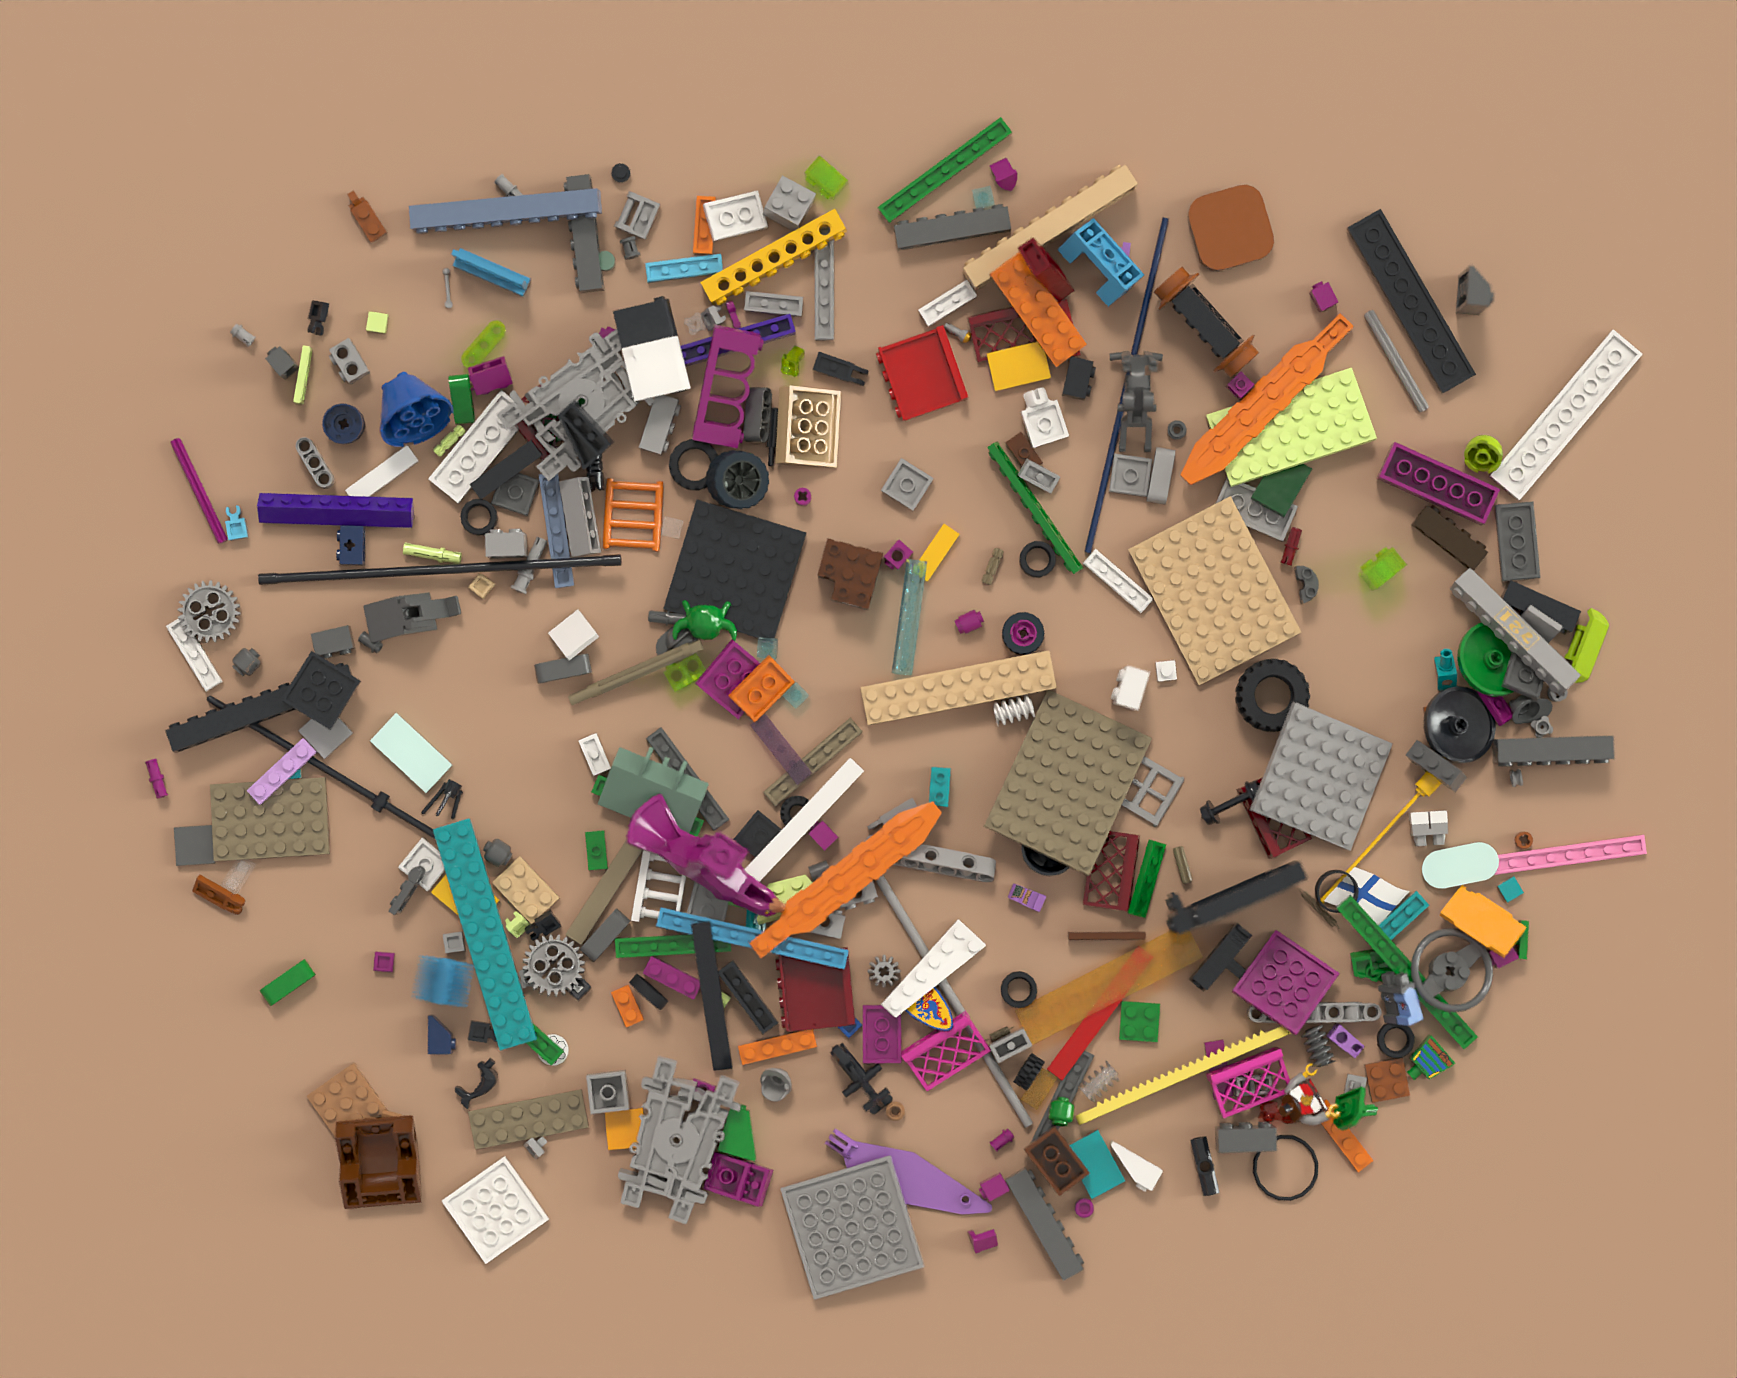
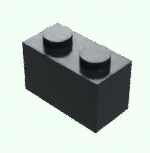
M1071 356L1062 396L1083 401L1086 396H1090L1092 386L1088 384L1089 379L1094 378L1096 367L1093 366L1094 361Z

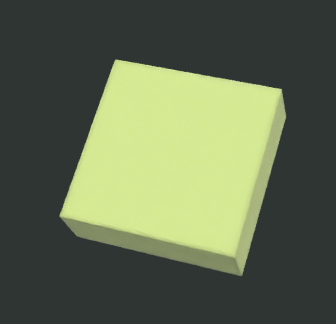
M369 311L366 331L386 334L389 315Z

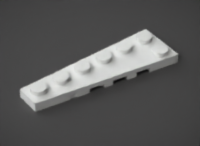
M958 919L881 1005L892 1016L897 1017L982 950L986 944Z

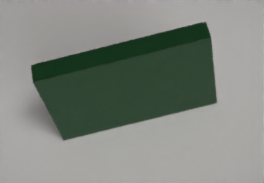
M1301 464L1263 476L1251 500L1284 518L1310 475L1312 468Z

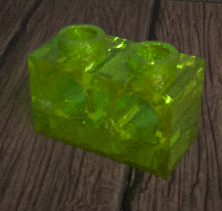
M694 653V655L683 659L678 664L673 663L666 666V671L663 673L673 690L678 692L698 680L706 671V668L698 654ZM690 661L698 662L699 666L696 671L688 669ZM676 670L682 673V678L679 681H673L671 677L672 673Z

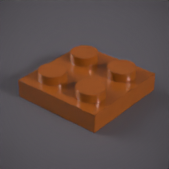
M1403 1057L1364 1064L1372 1103L1410 1096Z

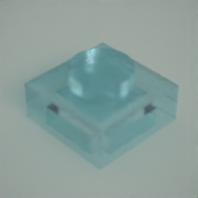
M991 186L972 190L976 208L995 205Z
M759 637L757 657L766 658L769 655L776 659L778 639Z
M795 682L782 696L797 709L810 695Z

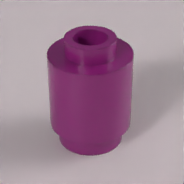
M974 609L958 616V619L954 621L959 633L967 634L982 627L981 623L984 622L980 611L976 612Z

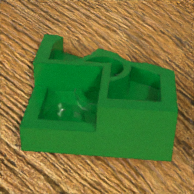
M1374 949L1350 953L1353 972L1356 977L1369 978L1374 982H1383L1381 975L1389 971L1393 972Z

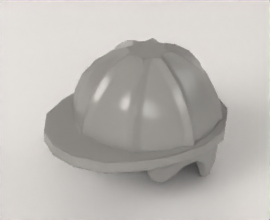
M781 1068L766 1069L760 1077L762 1095L770 1101H781L792 1089V1082L788 1072Z

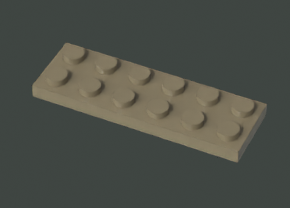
M582 1089L468 1111L475 1149L589 1127Z

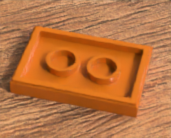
M768 655L728 696L753 722H756L795 681Z

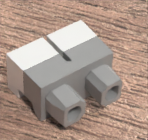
M1447 811L1408 813L1411 827L1410 834L1414 837L1415 846H1426V835H1433V845H1444L1445 834H1448Z

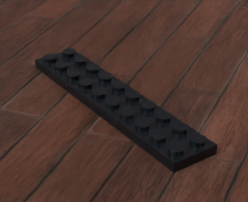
M1379 209L1347 227L1349 234L1440 392L1443 394L1475 376L1476 373L1382 210Z

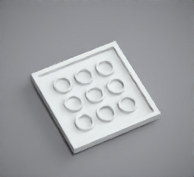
M506 1156L442 1200L485 1264L549 1220Z

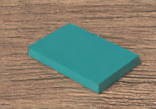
M1098 1130L1070 1144V1147L1090 1172V1174L1082 1179V1182L1091 1199L1125 1182L1121 1171Z

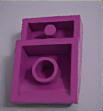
M714 1152L711 1162L712 1167L708 1171V1178L703 1189L757 1207L763 1206L773 1169Z

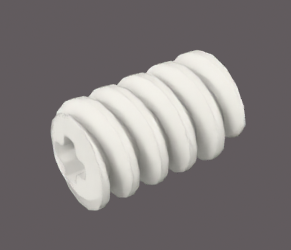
M1024 695L1023 701L1019 696L1016 697V703L1010 698L1008 705L1002 700L1001 707L997 702H994L993 711L997 726H999L1000 720L1004 725H1006V719L1013 723L1014 717L1021 721V715H1024L1027 720L1029 713L1035 718L1032 701L1027 695Z

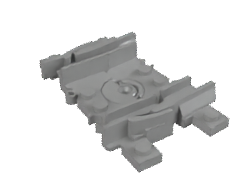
M617 329L604 339L597 332L589 337V341L593 346L584 353H577L580 357L579 362L572 363L568 359L567 365L552 374L549 382L547 377H540L539 384L542 386H536L525 394L530 403L525 405L517 392L513 390L510 393V397L514 402L496 414L507 430L521 420H524L528 426L534 423L538 431L535 437L550 453L547 458L536 466L548 481L566 466L571 471H576L581 466V463L576 458L577 454L561 421L556 422L553 419L548 425L544 426L540 419L549 414L557 416L574 399L578 402L579 398H584L585 404L581 406L606 432L615 424L616 418L620 423L625 422L626 415L623 412H629L640 403L639 401L634 402L629 377L625 370L627 371L626 364L618 353L622 348ZM615 371H616V373L619 375L620 379L622 380L623 385H624V387H625V390L623 389L622 384H621L619 378H618V377L616 376V374L614 373ZM653 398L644 399L649 406L654 403ZM548 429L555 436L565 441L557 449L548 443L555 439Z
M658 1056L653 1078L644 1077L642 1079L641 1087L649 1090L647 1101L642 1105L643 1108H647L648 1114H640L641 1125L637 1136L638 1143L633 1142L630 1146V1151L637 1153L631 1159L630 1168L638 1169L639 1172L620 1169L618 1178L626 1181L620 1203L639 1208L644 1190L664 1195L675 1200L668 1218L687 1224L694 1203L704 1204L708 1193L700 1190L703 1180L708 1178V1175L704 1174L702 1169L704 1167L711 1169L710 1160L717 1144L715 1140L722 1141L725 1136L724 1132L719 1129L723 1127L729 1111L720 1108V1106L723 1105L739 1111L741 1108L739 1103L733 1101L739 1081L721 1075L715 1093L709 1090L704 1091L696 1087V1081L673 1078L677 1060ZM671 1086L681 1087L677 1095H669ZM693 1099L700 1101L696 1112L690 1113L686 1122L682 1121L684 1111L690 1110ZM678 1137L680 1142L674 1143L673 1138Z

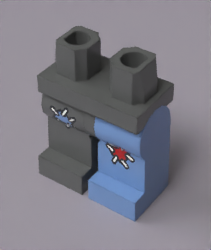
M1389 971L1382 974L1383 984L1379 985L1378 989L1381 992L1382 1000L1385 1002L1387 1014L1383 1015L1384 1023H1398L1399 1025L1410 1026L1422 1020L1423 1016L1418 996L1414 990L1416 988L1415 982H1409L1407 973L1395 975L1394 972Z

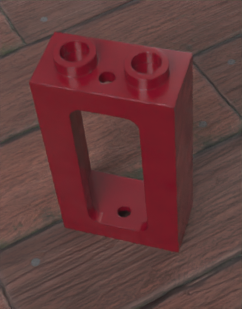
M1034 237L1018 247L1034 277L1058 301H1061L1075 291L1058 262Z

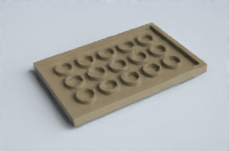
M325 777L289 779L261 805L247 792L255 782L210 785L214 861L330 854Z

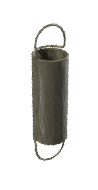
M1006 1026L989 1034V1038L994 1041L1011 1032Z

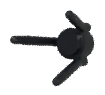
M450 779L447 783L444 782L441 789L421 813L425 814L443 793L445 797L436 812V816L440 815L449 797L454 799L456 796L451 819H454L460 797L463 793L460 790L462 785Z

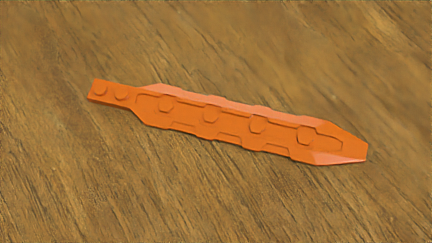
M1339 314L1313 340L1294 345L1281 358L1282 360L1266 376H1263L1255 384V387L1240 402H1237L1213 429H1209L1195 443L1180 476L1192 485L1222 471L1238 456L1237 453L1252 438H1256L1265 429L1264 427L1280 411H1283L1306 385H1309L1323 371L1326 355L1354 326L1342 314Z
M930 802L898 813L882 826L883 828L852 849V852L844 859L824 871L822 876L811 885L791 897L786 902V907L780 919L752 940L750 945L762 958L790 935L811 932L837 908L853 899L856 893L886 873L889 867L919 847L925 841L942 812L934 802Z

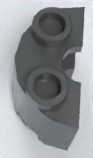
M1294 566L1296 580L1301 581L1303 584V588L1298 591L1300 602L1303 604L1316 596L1319 581L1311 568Z

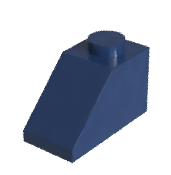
M428 1015V1054H452L453 1050H456V1038H453V1033L435 1015Z

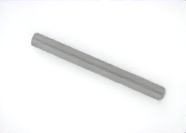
M1374 310L1368 311L1364 314V317L1419 412L1427 410L1429 406L1377 315Z

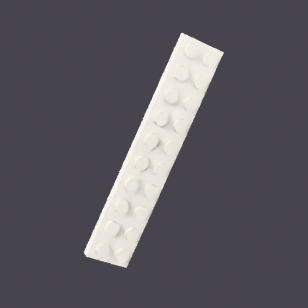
M1613 329L1501 461L1499 468L1490 474V477L1519 501L1641 357L1642 353Z

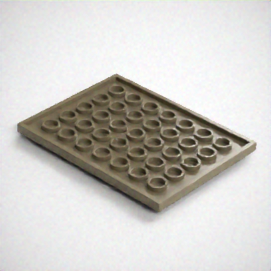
M1047 690L984 827L1089 876L1152 738L1060 694Z

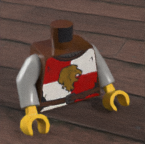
M1308 1064L1305 1072H1300L1289 1081L1284 1091L1285 1096L1281 1099L1283 1105L1279 1106V1112L1283 1117L1289 1115L1295 1123L1301 1122L1302 1124L1316 1126L1329 1120V1117L1338 1118L1340 1112L1332 1113L1333 1109L1338 1108L1336 1104L1331 1105L1329 1111L1326 1112L1328 1109L1310 1078L1307 1079L1308 1076H1314L1317 1070L1314 1073H1309L1308 1068L1313 1064Z

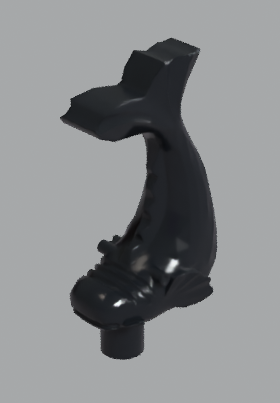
M489 1058L486 1063L481 1061L477 1064L481 1070L482 1078L474 1092L469 1093L460 1086L455 1087V1092L462 1097L461 1104L466 1109L469 1108L471 1099L486 1094L496 1085L498 1073L491 1068L495 1064L492 1058Z

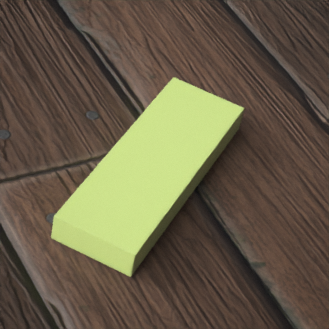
M303 345L293 400L294 403L300 405L304 404L313 351L310 346Z

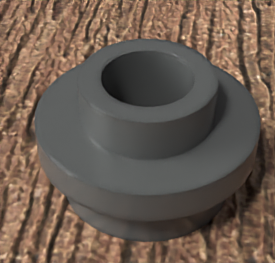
M1179 420L1172 421L1167 428L1168 435L1175 440L1183 438L1187 431L1186 425ZM1179 427L1180 433H1174L1173 428Z

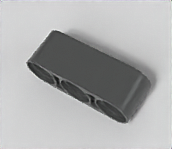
M768 387L749 388L743 430L746 442L765 443L768 439L772 404V391Z
M589 654L577 655L571 660L563 658L534 665L538 684L592 673Z
M616 908L585 942L580 951L595 962L631 920Z

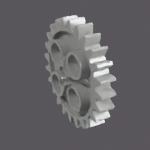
M210 580L209 585L206 586L204 581H202V587L195 583V590L188 588L190 594H183L186 600L179 601L183 608H178L177 610L182 612L183 615L178 616V619H184V622L180 625L182 627L188 626L185 632L189 633L192 631L191 638L198 635L199 642L203 637L206 643H209L210 638L217 642L218 636L224 640V633L230 636L229 629H236L233 622L239 623L235 616L241 615V613L235 609L239 608L240 604H234L238 598H231L233 591L226 592V585L221 589L220 582L213 586V582ZM212 594H216L219 597L218 602L215 604H211L208 601L209 596ZM200 603L201 610L199 612H192V604ZM222 603L225 604L224 607L212 611V616L206 614L194 620V617L206 613L207 607L214 609ZM220 611L227 612V618L224 621L217 619V614ZM202 620L210 621L208 629L203 630L200 628Z
M550 934L549 940L542 936L541 943L535 940L536 947L529 945L531 952L526 951L525 955L528 958L523 959V963L527 965L523 966L522 970L528 971L524 974V978H530L527 984L534 983L533 990L540 988V995L547 991V997L550 996L551 992H554L555 997H557L560 991L564 996L565 989L572 992L571 985L577 987L576 979L582 980V976L578 973H584L585 970L580 967L585 965V961L579 960L583 957V954H577L579 947L573 948L574 941L568 944L567 937L561 941L560 935L553 939L552 934ZM552 948L558 954L552 957L547 954V951ZM565 953V956L558 961L557 969L555 967L552 968L548 976L542 979V976L550 969V963L554 964L559 956ZM570 961L572 967L566 969L562 966V962ZM537 963H542L545 965V969L538 971L534 966ZM552 975H557L560 981L552 983L549 978Z

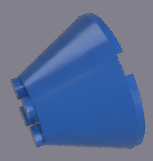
M401 372L396 378L382 385L380 434L387 444L395 447H404L405 443L413 442L414 445L422 443L437 435L450 422L449 417L453 413L451 402L418 377L407 372Z

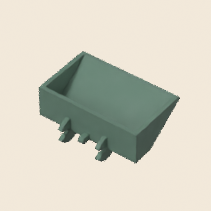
M619 747L598 805L631 818L636 809L655 795L662 794L678 827L690 833L709 783L684 774L687 766L686 761H683L680 771L667 767L670 760L668 757H665L662 764L650 760L653 752L652 747H649L645 757Z

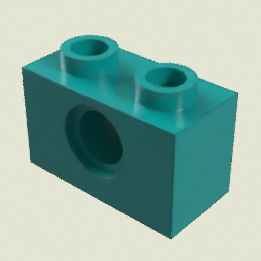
M931 767L929 803L934 802L936 806L948 807L951 768Z

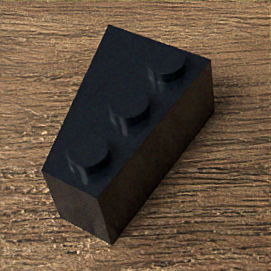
M575 399L558 414L583 470L614 443L610 436Z

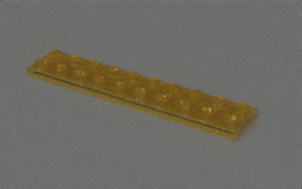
M1168 931L1034 1000L1027 1007L1015 1010L1029 1040L1034 1045L1203 958V955L1190 931L1181 935Z

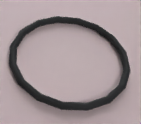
M1278 1135L1277 1140L1293 1139L1302 1143L1311 1152L1315 1168L1310 1185L1302 1193L1292 1197H1280L1268 1192L1260 1183L1257 1175V1160L1261 1152H1257L1253 1159V1175L1257 1185L1266 1195L1276 1200L1292 1201L1303 1197L1313 1188L1318 1177V1160L1314 1150L1306 1141L1293 1135Z

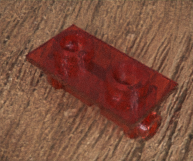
M1267 1101L1260 1104L1259 1109L1261 1111L1258 1118H1263L1264 1121L1268 1122L1279 1120L1285 1124L1294 1123L1289 1115L1281 1116L1279 1109H1277L1278 1102Z

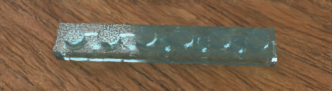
M907 559L892 666V673L912 675L927 561Z

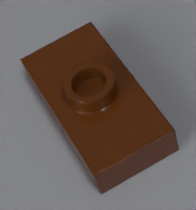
M1022 432L1005 442L1021 466H1023L1026 459L1039 465L1043 464Z

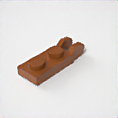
M202 875L197 877L192 889L197 895L235 915L242 912V907L246 902L241 895L233 894Z

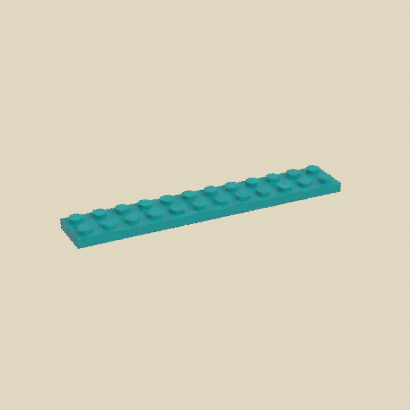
M471 818L433 829L499 1050L537 1040Z

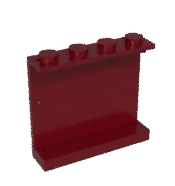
M779 954V959H775L776 970H780L781 978H777L778 990L782 989L783 997H779L780 1009H784L781 1024L782 1028H786V1032L855 1025L849 955L847 956L845 969Z

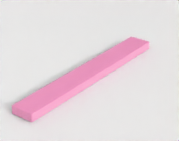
M1644 835L1500 854L1498 855L1499 866L1494 875L1647 854Z

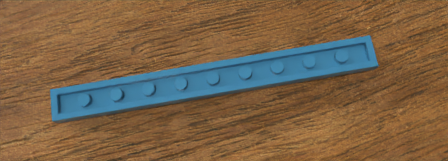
M661 907L656 924L657 927L692 934L691 923L711 921L714 940L753 948L750 942L764 932ZM788 937L770 952L845 969L849 950Z

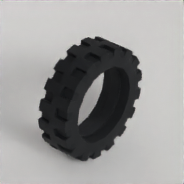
M689 439L681 442V444L674 448L670 455L669 470L679 486L687 490L698 491L707 488V475L696 481L686 479L679 470L680 457L690 449H699L708 455L710 463H712L718 454L709 443Z

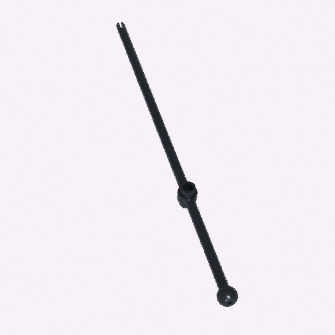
M213 696L207 697L209 703L220 710L224 709L225 703ZM260 724L250 726L251 729L288 751L295 746ZM314 757L307 761L309 764L373 801L371 808L380 813L384 808L435 839L431 827L387 802L390 798L389 795L380 791L377 796Z

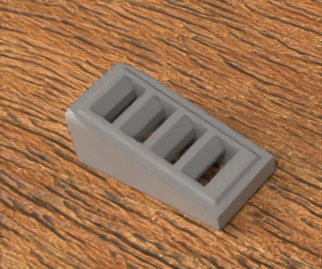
M1272 1074L1266 1075V1085L1272 1086ZM1252 1075L1251 1077L1260 1081L1262 1075ZM1237 1076L1234 1085L1240 1087L1241 1081L1242 1088L1247 1077ZM1250 1079L1249 1090L1247 1091L1254 1093L1255 1083ZM1232 1086L1233 1096H1239L1241 1090ZM1261 1086L1257 1095L1268 1094L1270 1088L1265 1086V1090H1262ZM1244 1092V1094H1243V1096H1250V1095H1251V1094L1246 1093V1092Z

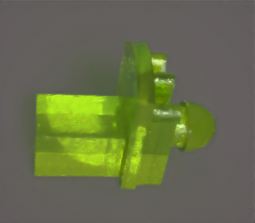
M794 346L788 354L784 353L781 358L782 374L793 377L799 375V362L805 357V349Z

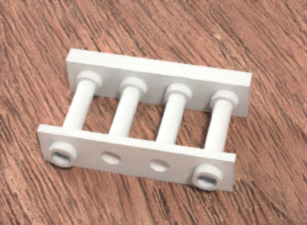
M643 850L631 921L639 922L640 918L644 917L658 919L659 911L643 907V900L647 898L676 902V911H681L686 876L655 872L649 869L650 861L659 860L667 862L658 854ZM656 879L679 883V895L649 890V888H646L647 880Z

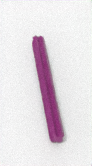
M176 438L172 440V448L217 542L220 544L227 541L228 538L181 439Z

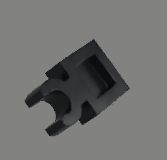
M549 910L534 919L535 925H528L525 928L526 934L534 932L530 935L531 940L534 941L539 938L541 933L547 936L560 928L561 923L553 912Z
M471 1020L468 1040L487 1043L488 1038H491L494 1042H497L494 1030L490 1029V1023Z

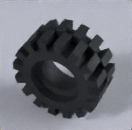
M792 796L785 800L780 810L783 823L787 825L792 820L790 810L793 806L799 805L804 807L810 800L803 796Z
M1031 1053L1013 1083L1027 1091L1036 1079L1045 1061Z

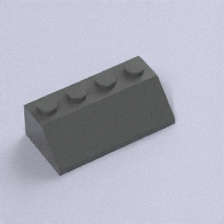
M1469 265L1458 275L1456 313L1479 315L1493 303L1494 292H1491V285L1474 266Z

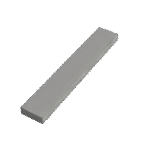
M823 227L820 230L822 235L830 233L829 227ZM834 239L827 242L828 245L821 250L815 249V340H834Z

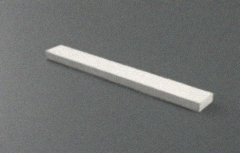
M849 758L745 868V871L760 882L864 770Z

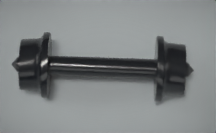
M1257 780L1252 782L1246 781V792L1214 807L1210 800H1207L1206 804L1200 807L1201 818L1208 825L1213 823L1219 824V813L1249 798L1254 801L1260 783Z

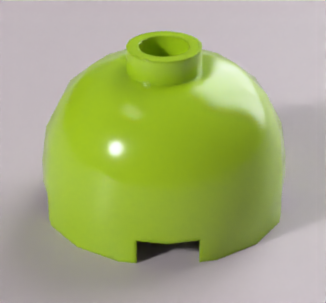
M1476 436L1466 445L1464 462L1474 472L1488 471L1487 474L1492 473L1501 465L1503 457L1502 446L1492 436Z

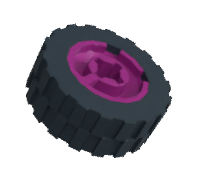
M1028 612L1013 614L1007 619L1002 629L1004 644L1016 654H1030L1042 644L1045 634L1044 626L1039 618ZM1021 630H1026L1027 635L1025 637H1021L1019 633Z

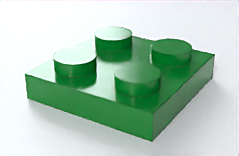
M1121 1001L1119 1040L1158 1042L1160 1003Z

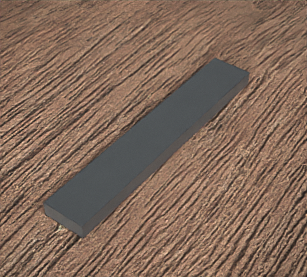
M660 727L646 739L662 761H664L665 757L670 758L667 767L680 771L683 761L686 760L663 728ZM687 762L684 774L699 779ZM707 789L699 811L715 831L730 819Z
M1087 1051L1082 1053L1064 1079L1060 1081L1050 1103L1057 1100L1058 1097L1068 1098L1069 1102L1072 1103L1094 1057L1093 1054ZM1050 1103L1031 1142L1053 1126L1052 1121L1048 1118Z

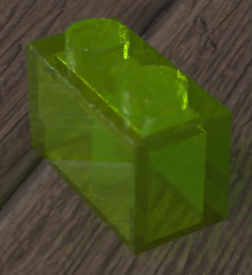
M820 155L804 172L805 180L813 187L814 185L818 186L821 189L819 192L826 199L830 197L834 200L848 184V179Z

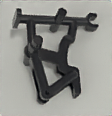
M843 1042L840 1046L836 1044L832 1047L830 1054L853 1081L842 1091L846 1098L862 1087L870 1098L862 1107L866 1112L870 1110V1113L873 1115L892 1102L893 1097L889 1095L891 1092L887 1087L877 1094L868 1082L882 1070L878 1063L865 1071Z

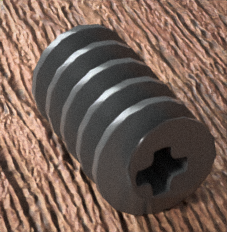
M1323 1025L1307 1029L1301 1036V1038H1308L1304 1045L1311 1046L1306 1050L1313 1053L1309 1060H1316L1312 1067H1322L1336 1061L1330 1060L1334 1056L1333 1053H1327L1331 1046H1325L1329 1040L1322 1038L1326 1032L1319 1031Z

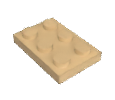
M521 856L492 882L531 924L535 922L534 919L546 912L560 898Z

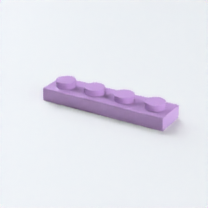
M302 738L259 778L247 792L261 805L317 753L316 750Z

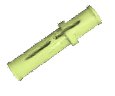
M406 542L403 547V555L434 559L440 563L444 561L460 564L462 558L461 552L445 550L442 547L438 549Z

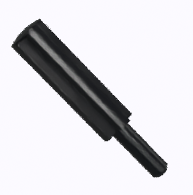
M771 408L769 436L766 447H769L768 466L771 467L774 465V451L777 440L778 408Z

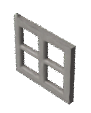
M1144 756L1141 763L1151 770L1143 783L1133 779L1132 783L1140 788L1132 802L1124 799L1122 806L1153 823V826L1156 827L1184 782V777L1177 776ZM1158 773L1174 782L1166 797L1150 788ZM1146 792L1163 801L1155 815L1139 807Z

